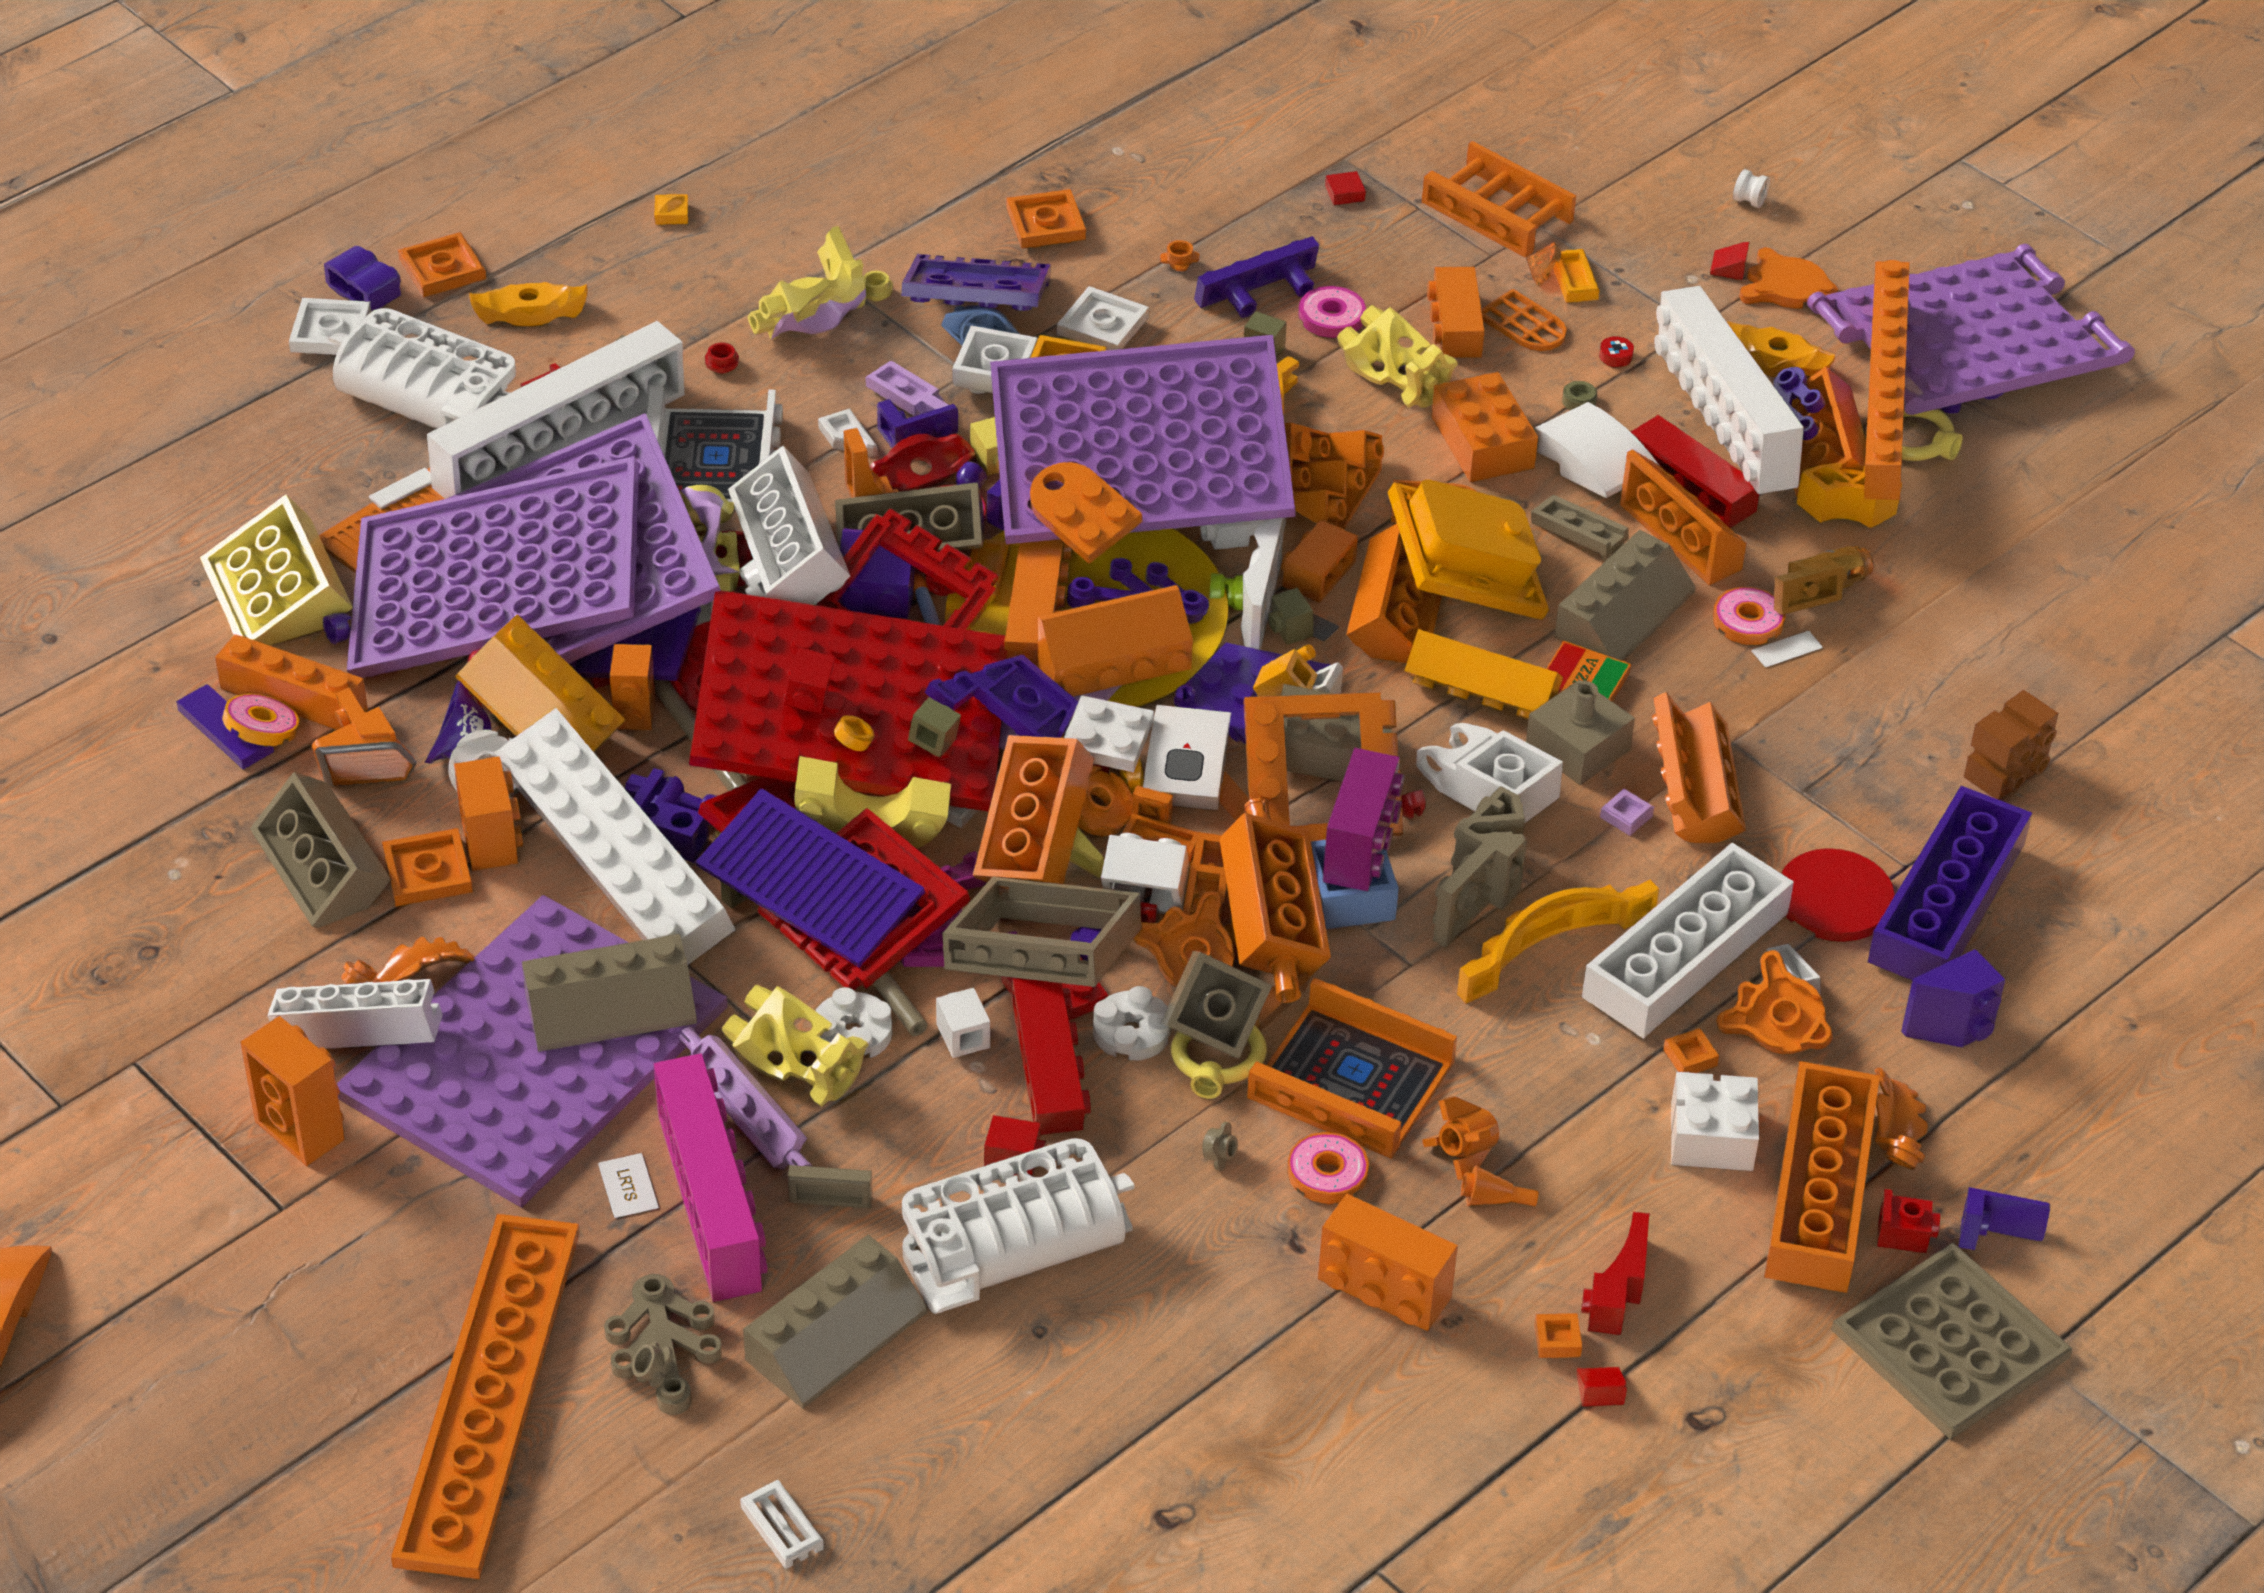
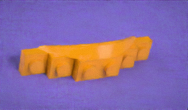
M1651 879L1637 886H1630L1622 893L1617 892L1610 884L1602 888H1572L1547 895L1532 903L1526 909L1514 912L1506 918L1505 929L1501 935H1494L1483 943L1481 958L1471 960L1463 967H1460L1457 995L1467 1004L1497 990L1502 969L1524 950L1543 939L1587 926L1619 924L1624 930L1634 926L1657 906L1659 888Z

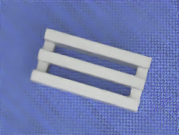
M779 1480L740 1499L741 1509L785 1569L793 1566V1560L799 1558L800 1561L808 1558V1552L811 1550L818 1553L824 1549L823 1539ZM774 1495L806 1540L800 1542L787 1524V1521L770 1501L769 1496ZM755 1503H759L791 1548L788 1549Z

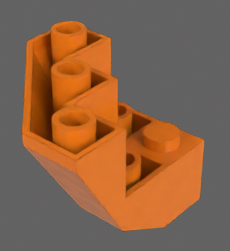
M1292 422L1284 423L1295 511L1316 524L1323 520L1345 529L1382 470V458L1384 456L1382 435L1366 430L1326 433Z

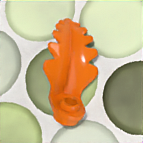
M419 937L412 947L404 944L396 947L379 973L362 960L358 959L355 964L347 961L343 966L345 971L341 979L347 984L403 981L429 966L446 961L468 964L470 961H474L476 956L471 954L468 949L460 948L456 941L446 943L443 937H437L433 943H429L426 938Z
M1879 1067L1875 1069V1075H1880L1879 1083L1883 1094L1879 1093L1877 1095L1876 1108L1879 1129L1875 1142L1881 1149L1887 1151L1885 1154L1887 1159L1904 1168L1915 1170L1917 1164L1923 1163L1926 1157L1919 1151L1921 1144L1917 1142L1919 1138L1928 1132L1927 1122L1918 1116L1926 1112V1105L1916 1100L1919 1095L1915 1090L1909 1089V1086L1903 1082L1889 1078L1888 1074Z

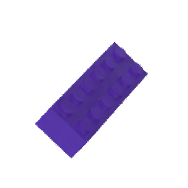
M1961 785L1876 926L1867 962L1913 980L1917 976L1960 957L2025 845L2032 812Z

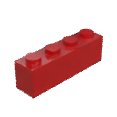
M1659 414L1630 431L1649 451L1662 469L1672 475L1680 485L1693 494L1713 514L1717 515L1729 528L1757 512L1760 494L1757 493L1750 481L1747 482L1745 480L1743 472Z
M1012 978L1011 1002L1033 1122L1041 1123V1135L1083 1130L1085 1114H1091V1102L1088 1089L1081 1090L1080 1080L1085 1078L1082 1055L1075 1056L1073 1047L1078 1045L1076 1022H1069L1067 1012H1072L1070 989L1062 988V983Z

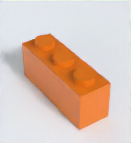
M1435 267L1434 280L1427 283L1428 301H1433L1430 304L1431 322H1436L1433 325L1434 344H1439L1443 354L1453 358H1482L1484 325L1475 267Z

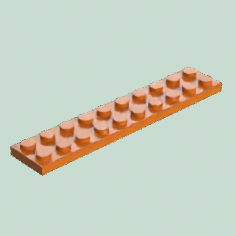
M505 1214L496 1215L391 1555L392 1568L480 1579L579 1239V1224Z

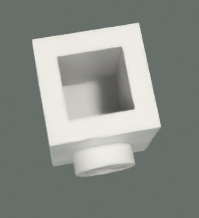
M974 988L952 992L936 998V1024L952 1058L990 1048V1020Z

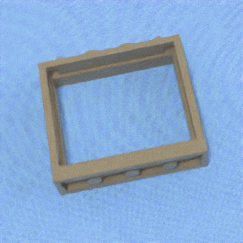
M992 877L943 932L944 969L1095 987L1141 930L1140 893ZM999 886L1009 887V893L1003 892L1002 895H999ZM1001 918L1102 929L1091 943L990 931ZM1080 954L1088 955V961L1080 960Z

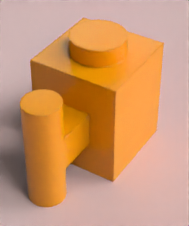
M1307 644L1298 650L1293 649L1262 666L1253 686V690L1257 693L1258 697L1281 696L1284 684L1312 689L1318 676L1307 663V661L1316 656L1313 646Z

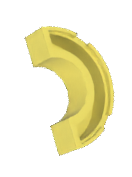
M800 756L794 799L796 810L834 833H837L858 814L868 808L917 849L936 837L945 825L948 818L951 784L913 777L908 787L897 794L884 797L867 796L853 791L843 783L838 775V763Z

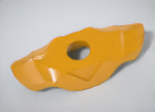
M548 282L510 284L485 293H470L469 298L475 313L485 324L504 321L522 327L539 326L549 323L558 317L576 318L585 305L588 288L587 284L573 287Z
M1726 321L1767 376L1776 378L1783 369L1799 367L1805 374L1811 377L1826 366L1830 368L1835 361L1834 353L1828 352L1820 346L1812 345L1800 335L1779 330L1775 327L1757 328L1751 325H1741ZM1769 345H1772V346H1774V347H1777V348H1780V349H1783V350H1782V351L1774 350V349H1772Z

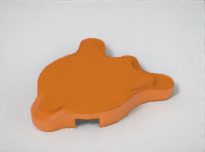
M1764 247L1758 250V264L1748 270L1747 278L1754 283L1741 287L1739 298L1745 304L1770 302L1786 308L1802 309L1803 303L1807 302L1813 293L1822 292L1828 295L1837 293L1838 288L1829 280L1823 269L1817 264L1802 258L1783 256L1771 248Z
M1208 891L1201 896L1195 913L1192 915H1186L1180 907L1173 906L1167 910L1160 922H1141V930L1133 938L1137 945L1148 949L1154 955L1160 972L1166 981L1174 987H1177L1193 951L1202 952L1232 967L1235 960L1234 943L1229 932L1220 921L1223 906L1222 896L1215 891Z
M1776 950L1765 952L1760 959L1763 981L1758 985L1748 981L1740 983L1736 1005L1722 1011L1716 1019L1718 1030L1721 1033L1746 1035L1755 1040L1761 1047L1778 1054H1794L1807 1049H1823L1831 1043L1833 1038L1832 1029L1826 1021V1010L1821 995L1807 981L1793 976L1786 969L1781 954Z

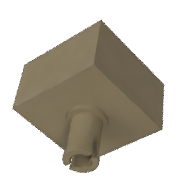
M1579 679L1529 714L1526 742L1562 761V773L1579 785H1582L1631 749L1635 718L1600 694L1594 683Z
M1193 951L1160 1024L1239 1059L1272 985L1202 952Z

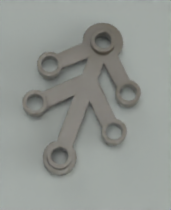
M649 1274L639 1278L633 1285L632 1298L634 1301L621 1316L616 1315L608 1318L604 1324L606 1340L611 1344L620 1345L629 1340L631 1336L630 1330L646 1313L649 1314L650 1324L628 1349H619L612 1354L611 1368L612 1373L616 1377L629 1378L634 1375L632 1371L634 1355L642 1345L654 1341L659 1343L660 1348L665 1346L672 1348L671 1368L668 1375L664 1378L662 1385L656 1388L657 1405L662 1412L669 1415H677L685 1412L690 1407L691 1389L689 1383L679 1376L673 1343L694 1353L699 1361L711 1364L721 1358V1340L713 1334H705L700 1337L668 1320L666 1310L688 1319L690 1325L696 1330H707L715 1322L714 1307L706 1301L691 1303L674 1294V1285L670 1279L660 1274ZM698 1314H707V1315H708V1316H706V1317H704V1318H698V1317H696V1315H698ZM615 1328H622V1329H624V1330L621 1331V1332H613V1331H612V1330L615 1329ZM705 1347H714V1348H715V1349L712 1350V1351H704V1350H702V1349L705 1348ZM623 1361L630 1362V1364L626 1366L618 1365L620 1362Z

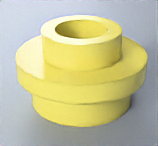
M870 271L863 276L867 299L881 301L892 294L893 283L885 272Z

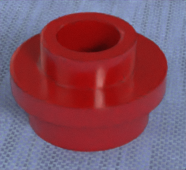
M715 343L708 348V352L705 355L706 367L716 373H728L739 364V355L729 343Z

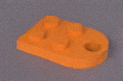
M1062 462L1048 466L1037 474L1030 487L1031 508L1037 519L1089 564L1143 522L1142 513L1090 468L1078 463ZM1051 481H1059L1064 484L1057 490H1049L1045 487Z

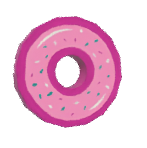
M1324 286L1308 291L1301 298L1298 316L1299 320L1303 321V326L1309 332L1321 337L1337 338L1338 334L1346 327L1351 326L1357 332L1363 326L1360 317L1366 310L1364 300L1357 293L1347 288ZM1328 311H1334L1337 313L1332 314L1328 313Z

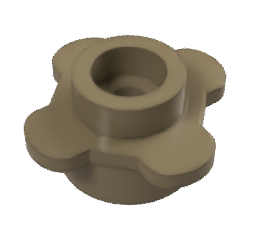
M1223 1122L1220 1129L1210 1128L1203 1140L1202 1151L1204 1158L1215 1161L1214 1168L1219 1171L1225 1168L1227 1160H1232L1235 1157L1238 1148L1237 1138L1232 1136V1125L1229 1122Z
M654 1341L642 1345L636 1351L632 1361V1371L637 1380L641 1383L649 1381L650 1386L654 1388L661 1386L671 1368L672 1348L668 1346L660 1348L659 1343Z

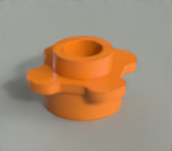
M1184 240L1170 242L1167 246V253L1160 255V261L1163 264H1170L1171 268L1181 272L1188 270L1190 264L1200 260L1199 253L1193 251V245Z

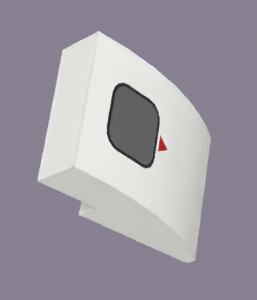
M1157 705L1151 731L1143 787L1173 795L1172 806L1218 810L1231 713Z

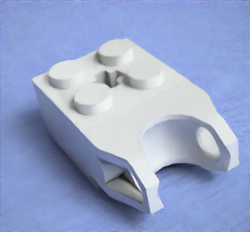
M1467 723L1454 724L1450 727L1451 736L1449 744L1453 749L1440 746H1425L1417 750L1416 766L1439 792L1473 811H1476L1479 802L1485 796L1490 797L1500 786L1520 796L1525 823L1560 797L1563 762L1504 730L1497 734L1488 728ZM1459 732L1468 738V742L1465 745L1460 741ZM1427 755L1431 756L1438 766L1442 768L1441 771H1435L1429 766Z

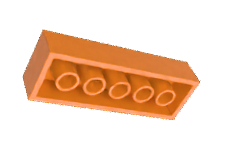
M1799 1061L1764 1278L1843 1293L1848 1292L1855 1259L1880 1075Z

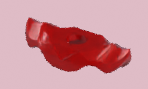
M916 434L898 442L886 456L874 461L870 468L879 477L887 476L892 490L897 489L898 492L920 490L945 482L957 474L964 463L971 462L976 453L968 441L959 434L939 438L929 434ZM919 460L924 461L930 466L931 471L925 475L916 474L912 470L911 464Z

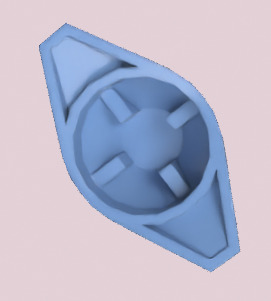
M978 305L955 307L952 313L945 314L941 324L961 346L971 326L1020 334L1003 313L994 308H984Z

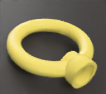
M1935 409L1909 415L1904 411V417L1915 416L1928 419L1935 423L1940 430L1935 434L1932 443L1921 447L1902 446V460L1922 461L1938 455L1949 460L1956 458L1960 451L1963 437L1962 434L1954 432L1953 423L1944 412Z
M1256 1026L1253 1027L1247 1040L1251 1047L1249 1056L1242 1063L1229 1068H1222L1213 1061H1206L1201 1065L1194 1062L1187 1053V1046L1192 1038L1179 1032L1175 1034L1171 1045V1055L1175 1065L1181 1072L1191 1078L1190 1086L1192 1091L1206 1099L1218 1097L1224 1084H1231L1248 1078L1249 1071L1254 1063L1257 1061L1263 1064L1267 1053L1264 1036Z

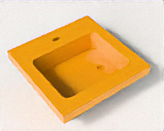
M1430 479L1423 480L1418 488L1396 482L1393 483L1387 493L1418 590L1543 620L1549 608L1536 572V568L1541 562V557L1526 513L1519 504L1511 500Z

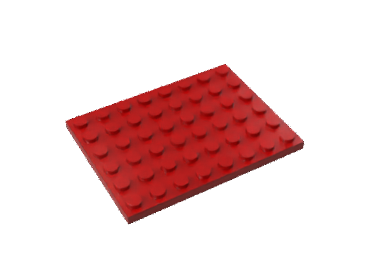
M723 590L715 591L689 765L796 782L799 757L801 756L838 763V775L843 783L853 791L888 796L897 794L908 787L912 778L916 777L951 784L949 806L989 812L996 785L1001 719L990 712L977 698L971 697L954 710L961 715L956 740L940 758L910 742L908 737L913 715L929 698L925 693L929 683L939 678L942 682L953 679L955 674L967 671L970 674L983 670L985 665L1007 659L1008 650H1005V635ZM798 647L835 656L831 681L821 714L784 705L788 681ZM843 716L858 717L872 728L874 739L867 750H852L836 738L834 729Z

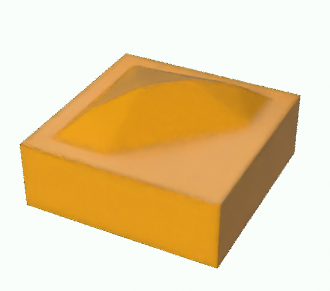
M688 194L655 195V224H688Z

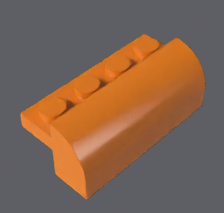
M1667 692L1654 697L1656 713L1652 715V719L1659 732L1660 740L1656 744L1664 763V767L1661 768V774L1668 788L1665 800L1672 813L1675 834L1691 843H1718L1745 832V820L1726 721L1711 702L1683 713Z

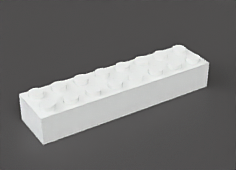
M1701 286L1661 292V304L1656 310L1659 323V335H1656L1654 340L1656 352L1663 357L1669 371L1675 374L1682 390H1686L1694 407L1698 408L1703 414L1706 424L1711 426L1717 434L1719 443L1724 444L1730 453L1732 461L1738 464L1743 471L1745 480L1747 482L1750 481L1758 494L1798 488L1804 427Z
M655 321L428 433L427 441L432 488L444 499H447L639 415L647 414L650 387H664L665 405L684 396L682 341L661 323Z
M557 708L494 752L496 757L500 756L504 771H511L514 785L642 940L680 934L689 965L735 931L722 904Z

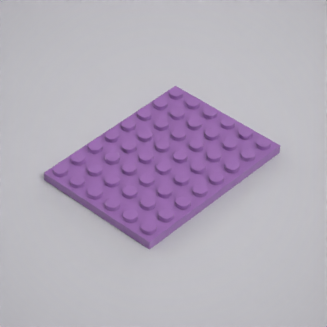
M1273 335L990 362L1006 544L1060 539L1034 515L1030 502V487L1034 478L1043 469L1062 462L1078 463L1090 468L1142 513L1143 522L1130 532L1295 517ZM1051 481L1045 487L1049 490H1057L1064 484L1059 481Z
M646 413L449 497L452 498L635 456L639 464L634 618L542 638L568 664L699 606L706 605L714 600L715 591H721Z
M635 456L361 518L347 672L365 678L469 655L474 650L482 648L517 614L541 638L634 618L639 464Z
M542 895L474 957V961H470L433 995L431 1003H439L443 1014L435 1042L378 1045L337 1083L340 1090L338 1099L522 1208L655 1078L654 1063L675 1059L687 1047L679 1039V1035L684 1034L682 1031L687 1027H692L699 1036L727 1008V997L690 977L697 1024L538 1052L525 995L522 961L629 943Z

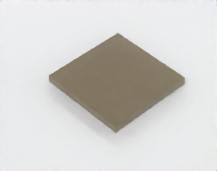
M1953 1242L1834 1320L1831 1328L1842 1341L1950 1440L2068 1360L2073 1350L2072 1347Z

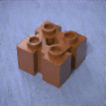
M2023 689L2004 703L2001 712L1998 713L1994 710L1975 724L1971 746L1975 750L1968 756L1964 778L1998 800L2010 792H2017L2023 786L2025 780H2028L2035 774L2040 775L2048 767L2051 743L2057 734L2055 727L2059 713Z

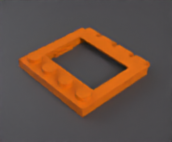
M1381 692L1245 697L1243 700L1249 800L1262 798L1263 802L1266 799L1269 802L1271 820L1290 825L1284 718L1301 717V720L1339 719L1340 716L1359 715L1361 749L1399 757L1397 733H1383V729L1397 727L1395 700H1381ZM1401 795L1400 797L1396 796V800L1402 801ZM1402 808L1398 823L1390 824V827L1393 828L1392 836L1404 834ZM1328 823L1294 826L1308 830L1311 842L1326 840Z

